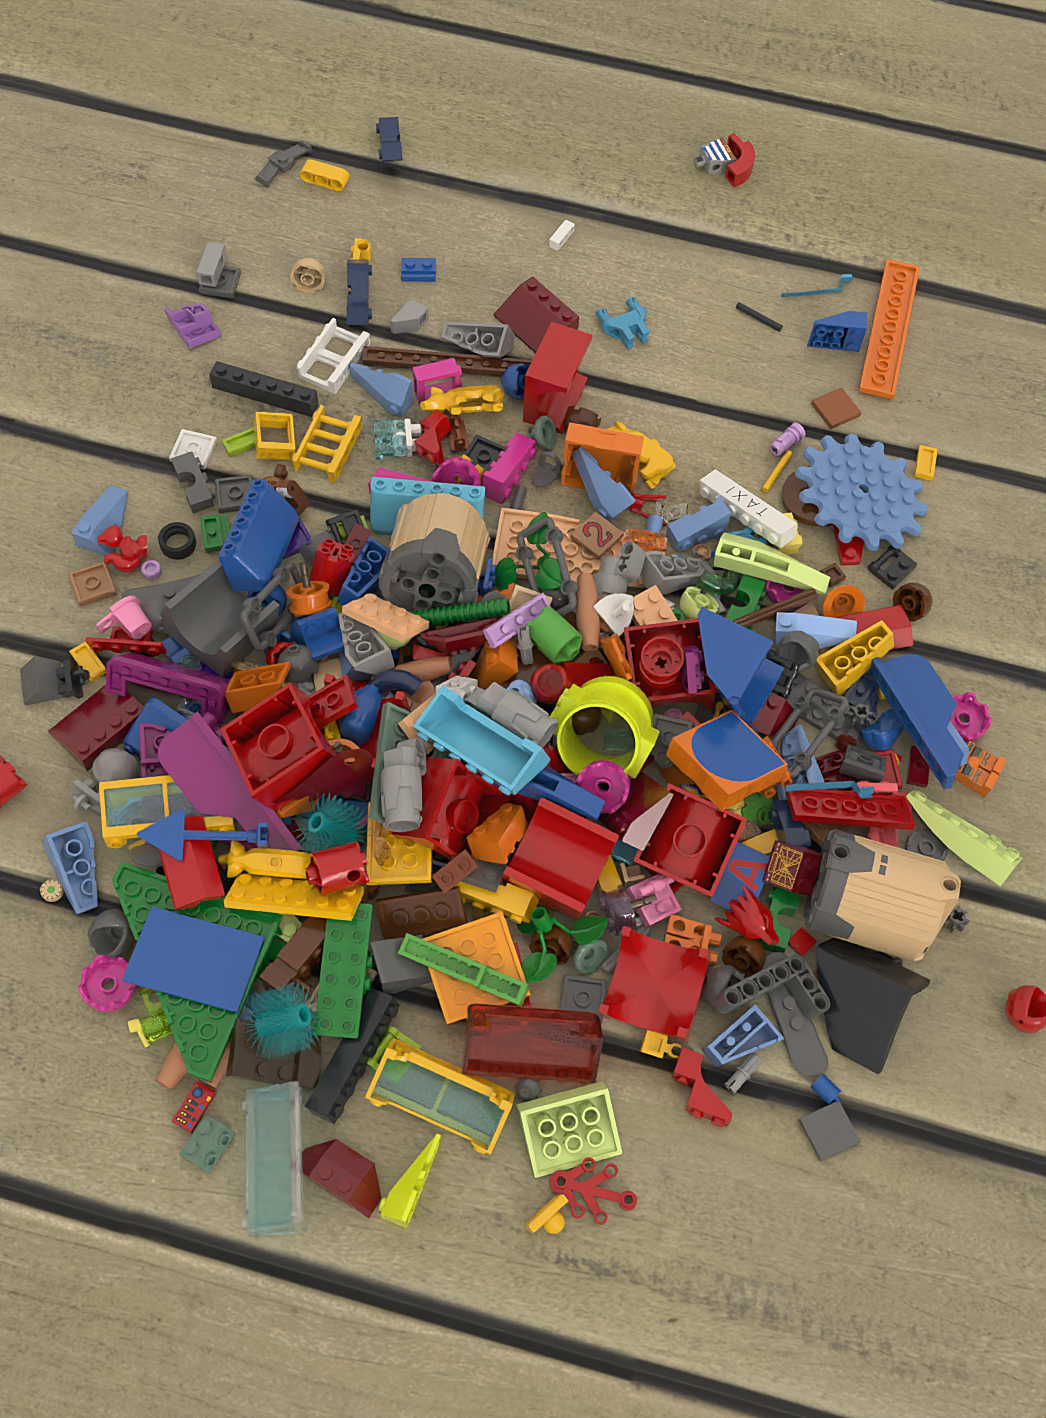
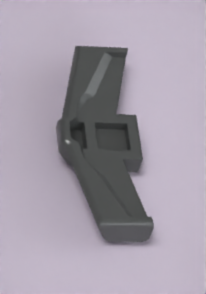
M301 140L297 145L285 151L274 152L268 157V163L256 176L255 180L268 188L269 183L279 170L285 173L295 165L296 158L306 153L310 154L312 152L311 145Z

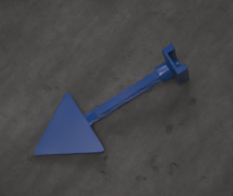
M180 809L137 832L138 837L178 861L183 860L184 840L248 841V843H257L259 848L269 849L267 843L268 823H258L257 830H248V832L184 830V809Z

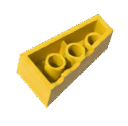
M881 620L818 656L815 661L816 671L832 692L841 696L871 668L872 659L878 657L881 659L894 647L892 631Z
M461 881L455 885L460 887L463 904L465 902L471 903L472 907L481 911L484 908L491 910L492 914L503 912V915L509 916L510 920L519 924L522 921L530 923V914L536 908L539 901L533 893L509 883L503 886V882H501L496 893Z

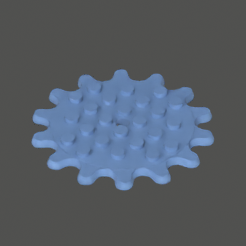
M855 434L847 435L844 440L845 444H839L831 436L826 435L820 440L823 451H818L813 447L804 449L802 455L810 462L811 466L798 467L795 470V475L797 478L804 480L808 484L809 489L801 491L799 499L804 503H813L818 507L819 512L814 517L818 525L825 526L831 523L838 527V538L841 542L849 543L853 537L857 536L864 540L868 550L876 551L879 548V540L885 539L894 548L900 549L904 545V538L901 532H908L913 536H918L921 533V525L915 521L913 516H925L928 506L918 501L914 496L915 493L922 491L923 484L920 480L906 477L903 472L907 467L905 459L891 460L885 456L884 445L881 442H875L869 448L863 446Z

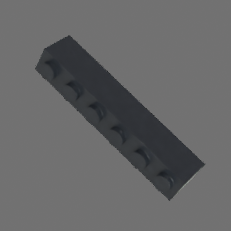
M216 361L209 374L212 388L309 417L313 416L319 404L317 390L219 361Z
M374 988L370 989L362 1003L358 1038H343L304 1106L313 1115L332 1124H335L337 1119L341 1117L346 1102L353 1095L358 1080L366 1071L369 1057L372 1058L375 1055L380 1040L386 1035L391 1020L398 1013L400 1005L393 996Z

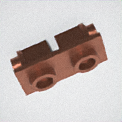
M452 414L449 421L452 430L448 433L451 452L467 450L469 444L464 419L461 420L460 416Z
M465 849L436 872L432 878L442 891L447 893L479 866L476 864L477 860L472 854L469 855Z

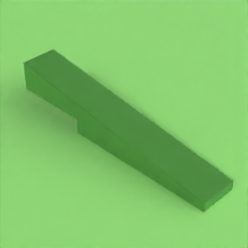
M406 933L398 951L399 955L519 1007H522L530 988L528 984L408 933Z

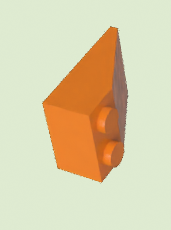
M508 639L496 648L491 649L488 641H486L472 672L473 679H477L478 688L486 690L493 682L501 685L518 672L516 642Z
M290 661L234 672L225 692V697L232 713H245L279 689L291 667Z

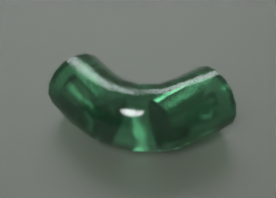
M704 570L695 587L711 595L726 596L732 594L738 588L741 577L739 573L731 570L725 571L722 577H717Z

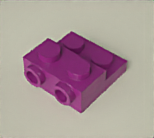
M695 645L681 647L684 652V662L681 669L682 687L689 694L697 693V689H702L701 683H704L703 670L700 671V663L703 662L702 651H699V648Z

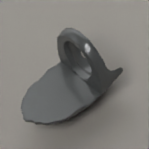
M545 451L540 454L539 465L532 475L533 484L536 487L547 486L562 471L564 464L561 463L554 453ZM545 456L553 458L556 466L546 463Z

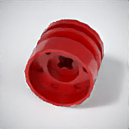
M662 636L655 637L644 645L639 662V674L646 684L657 689L668 688L675 684L679 679L684 662V652L680 644L672 638Z

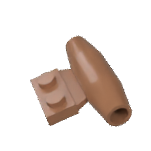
M582 573L577 577L578 591L575 594L577 598V606L575 608L578 632L583 636L581 641L582 649L584 651H594L598 649L600 629L606 632V634L614 633L593 608L598 601L606 596L599 598L593 575Z
M449 656L423 658L396 665L392 668L408 671L423 680L420 687L411 697L405 693L411 712L436 692V688L430 681L453 671Z
M176 1042L167 1054L156 1079L159 1084L170 1090L188 1072ZM230 1042L226 1047L212 1082L201 1080L214 1089L227 1070L231 1047Z

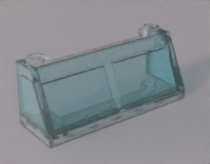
M299 1081L246 1090V1098H242V1110L246 1112V1216H242L243 1231L246 1230V1234L249 1237L306 1232L303 1214L302 1105L300 1104L303 1103V1090Z

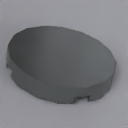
M930 829L914 831L908 837L905 844V850L941 861L945 860L948 852L946 845Z

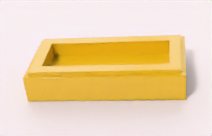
M919 446L914 477L933 480L937 448Z
M86 642L69 651L78 666H83L84 670L90 672V678L88 679L90 682L106 674L105 666Z

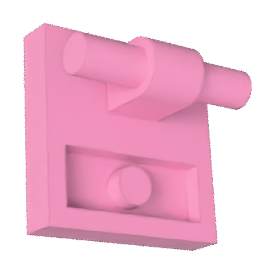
M657 874L626 889L632 901L652 894L656 895L657 900L652 901V904L636 909L646 928L682 910L669 886L675 880L664 877L662 874Z

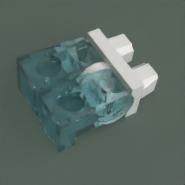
M405 419V421L374 420L376 460L383 459V456L392 455L412 457V451H416L414 443L416 439H412V437L421 436L420 424H410V419Z

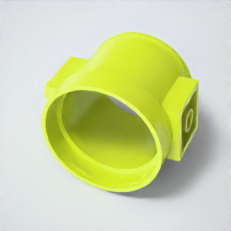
M614 676L598 677L586 682L581 687L573 684L570 690L566 688L550 715V718H556L558 721L554 734L557 736L559 754L565 765L578 776L593 761L608 760L620 765L627 775L636 778L660 733L659 730L652 727L653 710L644 692L632 682ZM587 707H604L617 712L632 728L636 743L635 748L629 753L619 756L602 755L590 750L576 736L572 727V715Z

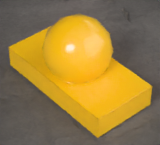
M564 1194L554 1196L525 1223L527 1230L534 1233L543 1225L545 1231L550 1234L561 1232L564 1228L565 1220L558 1210L568 1202V1199Z

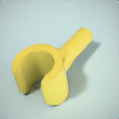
M139 1019L128 1021L130 1033L138 1031L145 1048H148L150 1043L144 1034L142 1022Z

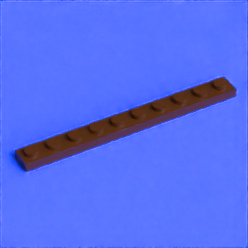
M364 346L362 359L364 365L413 369V367L454 358L456 364L460 365L462 373L503 376L505 370L513 364L523 363L530 365L532 360L495 358L480 355Z

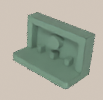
M205 1115L179 1155L208 1174L235 1136V1133L224 1124Z

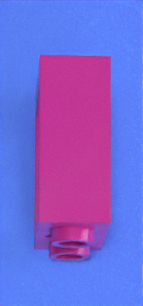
M454 358L413 367V386L418 404L431 397V387L439 388L443 393H447L453 388L462 387L460 375H462L461 367L456 364ZM452 376L450 381L425 386V382Z

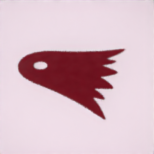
M351 749L333 756L299 786L272 805L298 796L297 801L311 794L309 802L317 800V796L318 799L321 798L323 794H326L327 798L330 797V801H333L332 799L337 798L342 792L346 798H349L353 793L359 798L367 800L366 780L372 760L370 752L364 749ZM351 757L355 758V761L353 763L348 765L343 764V761L345 759Z

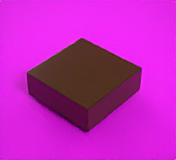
M836 563L820 570L821 573L830 577L828 584L830 588L846 578V575Z

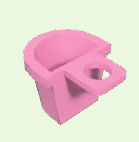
M135 596L125 597L110 607L111 613L96 624L99 632L104 633L117 623L132 640L137 641L143 638L152 627L151 622L140 607V601ZM110 620L107 625L103 626L105 622Z

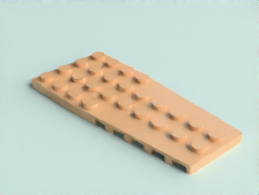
M501 507L492 558L493 565H497L501 559L506 557L512 558L514 565H523V562L516 557V550L518 548L517 535L528 527L529 523L540 514L539 512ZM547 514L548 517L553 519L556 528L563 533L564 537L561 547L570 578L576 583L578 575L582 573H590L593 576L595 573H598L603 557L618 558L622 545L627 541H632L645 550V552L660 551L665 555L667 538L663 537V540L652 538L651 534L645 533V536L633 534L632 530H627L623 532V537L598 560L570 538L571 533L582 524L579 519ZM525 538L526 546L530 547L533 551V558L530 560L531 565L537 566L538 559L544 556V554L536 547V544H530L527 538ZM552 543L540 544L546 552L550 553V557L557 559ZM515 569L517 578L527 579L525 569ZM533 569L535 577L539 571L538 569ZM642 571L638 580L629 582L628 587L646 588L642 582Z

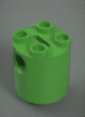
M544 607L535 620L532 619L526 624L529 627L530 639L533 644L554 664L559 665V662L571 661L579 653L583 636L553 608Z

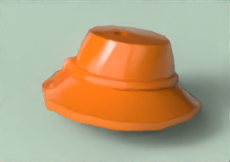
M849 584L836 586L827 594L822 603L823 617L832 618L862 612L865 608V597L858 587Z

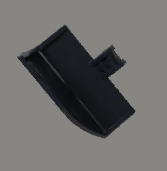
M835 937L817 946L816 959L819 984L830 1001V1008L824 1012L832 1050L870 1071L880 1074L912 996L928 987L930 979L903 967V960L899 957L894 958L881 951L874 953L858 944Z

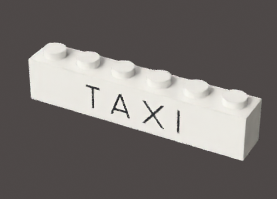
M716 469L700 479V494L704 498L715 503L717 502L715 498L721 496L731 512L730 516L735 517L742 524L763 536L771 544L782 548L796 537V522Z

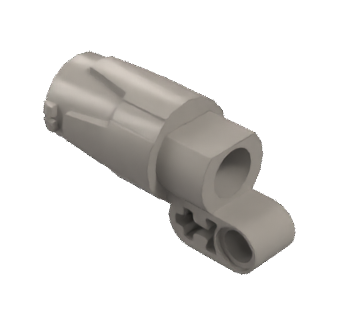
M627 541L622 545L618 558L609 556L602 558L599 571L593 576L599 598L612 594H626L628 583L635 582L641 575L646 555L645 550L632 541Z
M493 682L486 690L476 688L464 700L467 705L523 740L526 737L542 748L550 740L557 727L558 721L556 718H550L549 714L515 690H506L496 682Z
M421 737L401 741L398 743L397 748L384 752V769L381 771L380 781L382 814L385 818L383 826L387 830L394 832L413 831L418 829L422 822V816H420V811H422L421 776L426 774L427 768L426 748Z

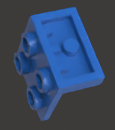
M334 607L297 621L306 646L311 649L314 660L322 659L330 654L344 650L339 618Z

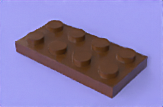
M459 886L453 887L447 893H444L442 889L380 898L375 901L384 940L403 938L406 936V933L413 936L438 934L468 923Z

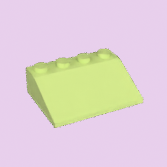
M603 1081L516 1104L535 1178L552 1174L557 1170L577 1167L587 1157L599 1161L622 1154L609 1091Z

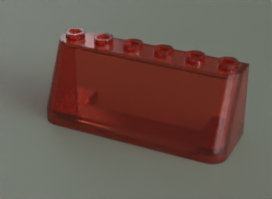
M480 1003L470 1004L467 1007L462 1074L513 1077L515 1079L556 1080L559 1082L570 1081L583 1084L596 1083L603 1044L600 1018L595 1013L585 1011Z

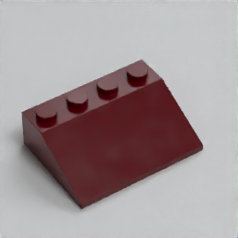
M533 276L521 283L494 313V317L502 324H508L515 336L534 353L537 352L551 322L578 330L579 316Z
M104 685L48 730V733L86 771H89L93 767L94 760L101 752L109 748H116L123 743L124 738L144 706L130 693H127L126 696L106 691V685Z
M641 771L636 778L629 780L630 792L625 804L613 813H600L598 820L610 831L618 834V838L621 841L644 851L674 794Z

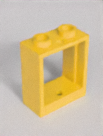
M256 412L254 418L256 459L292 460V456L295 453L292 414ZM260 427L286 429L287 443L261 442Z

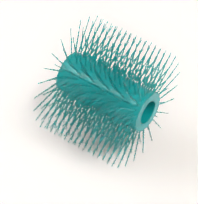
M323 794L321 812L317 796V812L313 808L315 812L314 814L310 812L312 815L308 817L309 822L301 823L308 825L304 826V828H309L302 834L311 831L308 837L306 836L301 840L303 841L307 838L310 841L308 842L310 845H308L307 850L315 849L312 850L314 853V851L317 852L355 842L357 837H359L357 834L360 833L357 830L363 828V826L358 828L357 826L365 819L363 818L361 821L356 822L358 818L355 819L352 816L353 814L357 815L359 807L353 811L354 804H352L347 809L348 801L342 805V798L337 802L336 798L332 799L335 801L330 802V797L327 798L329 801H326L329 805L327 806L326 803L324 805Z
M299 982L296 988L294 987L293 997H291L290 992L287 991L286 993V990H283L287 985L285 984L280 990V996L277 993L279 988H277V990H272L268 994L269 1001L266 998L262 999L261 1004V1002L253 1000V1002L255 1001L259 1005V1010L257 1007H253L255 1011H258L259 1016H256L255 1024L247 1025H255L251 1027L256 1028L250 1031L257 1030L254 1032L255 1034L259 1033L256 1037L257 1039L261 1036L259 1046L263 1041L264 1048L267 1049L268 1043L267 1058L272 1053L275 1042L277 1043V1051L279 1047H281L280 1051L283 1050L281 1055H278L281 1057L287 1050V1047L289 1049L285 1054L294 1045L296 1047L298 1044L297 1050L294 1052L297 1053L301 1047L299 1040L304 1045L306 1038L308 1042L312 1041L307 1036V1031L310 1030L307 1026L312 1025L310 1021H313L311 1017L316 1016H311L310 1014L314 1012H310V1008L307 1007L310 1003L305 1005L302 998L301 1004L300 996L302 997V993L300 991L298 998ZM309 1031V1034L311 1033L313 1036L317 1037L315 1033L313 1034L311 1031Z

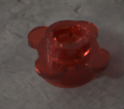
M848 734L839 735V741L835 743V747L844 753L848 744L857 746L856 740Z

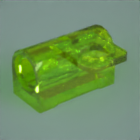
M147 988L142 990L141 995L149 1015L140 1018L139 1022L146 1039L150 1043L173 1032L161 1002L151 1003L149 1001L150 993L155 990Z

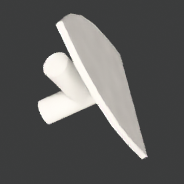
M608 595L593 606L613 633H617L618 636L624 632V627L630 625L633 617L634 604L633 596Z

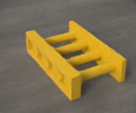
M320 405L318 411H315L313 414V421L297 453H294L292 456L294 471L298 472L302 464L326 471L329 482L336 484L362 430V418L354 415L352 421L345 422L325 416L324 405ZM322 423H327L346 429V433L339 436L319 429ZM317 436L340 443L338 449L333 450L313 444V441ZM310 450L333 457L331 463L325 464L306 458V455Z

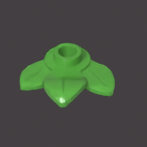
M757 792L748 795L744 799L746 806L741 810L742 816L747 818L748 822L754 821L755 824L760 826L768 824L770 822L768 812L771 808L773 797L767 799L763 794L760 795Z

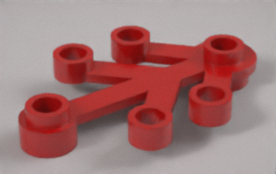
M591 1157L585 1158L582 1164L569 1172L564 1170L555 1171L549 1180L550 1187L555 1193L564 1194L568 1199L567 1203L571 1208V1215L575 1219H580L584 1216L585 1208L582 1204L577 1203L571 1190L581 1193L597 1225L605 1224L608 1216L604 1210L600 1209L594 1196L617 1202L620 1208L625 1211H631L637 1204V1197L632 1191L618 1193L596 1187L608 1178L616 1177L618 1167L613 1163L607 1164L603 1171L583 1183L574 1181V1179L585 1172L589 1173L595 1169L596 1162ZM586 1161L592 1162L593 1167L591 1169L585 1167L584 1163ZM608 1167H613L615 1169L614 1175H609L607 1173ZM563 1178L565 1185L559 1186L557 1179ZM625 1196H630L632 1198L631 1204H626L624 1202ZM575 1207L582 1209L581 1215L574 1214L573 1210ZM602 1213L605 1217L604 1221L599 1222L596 1219V1215Z

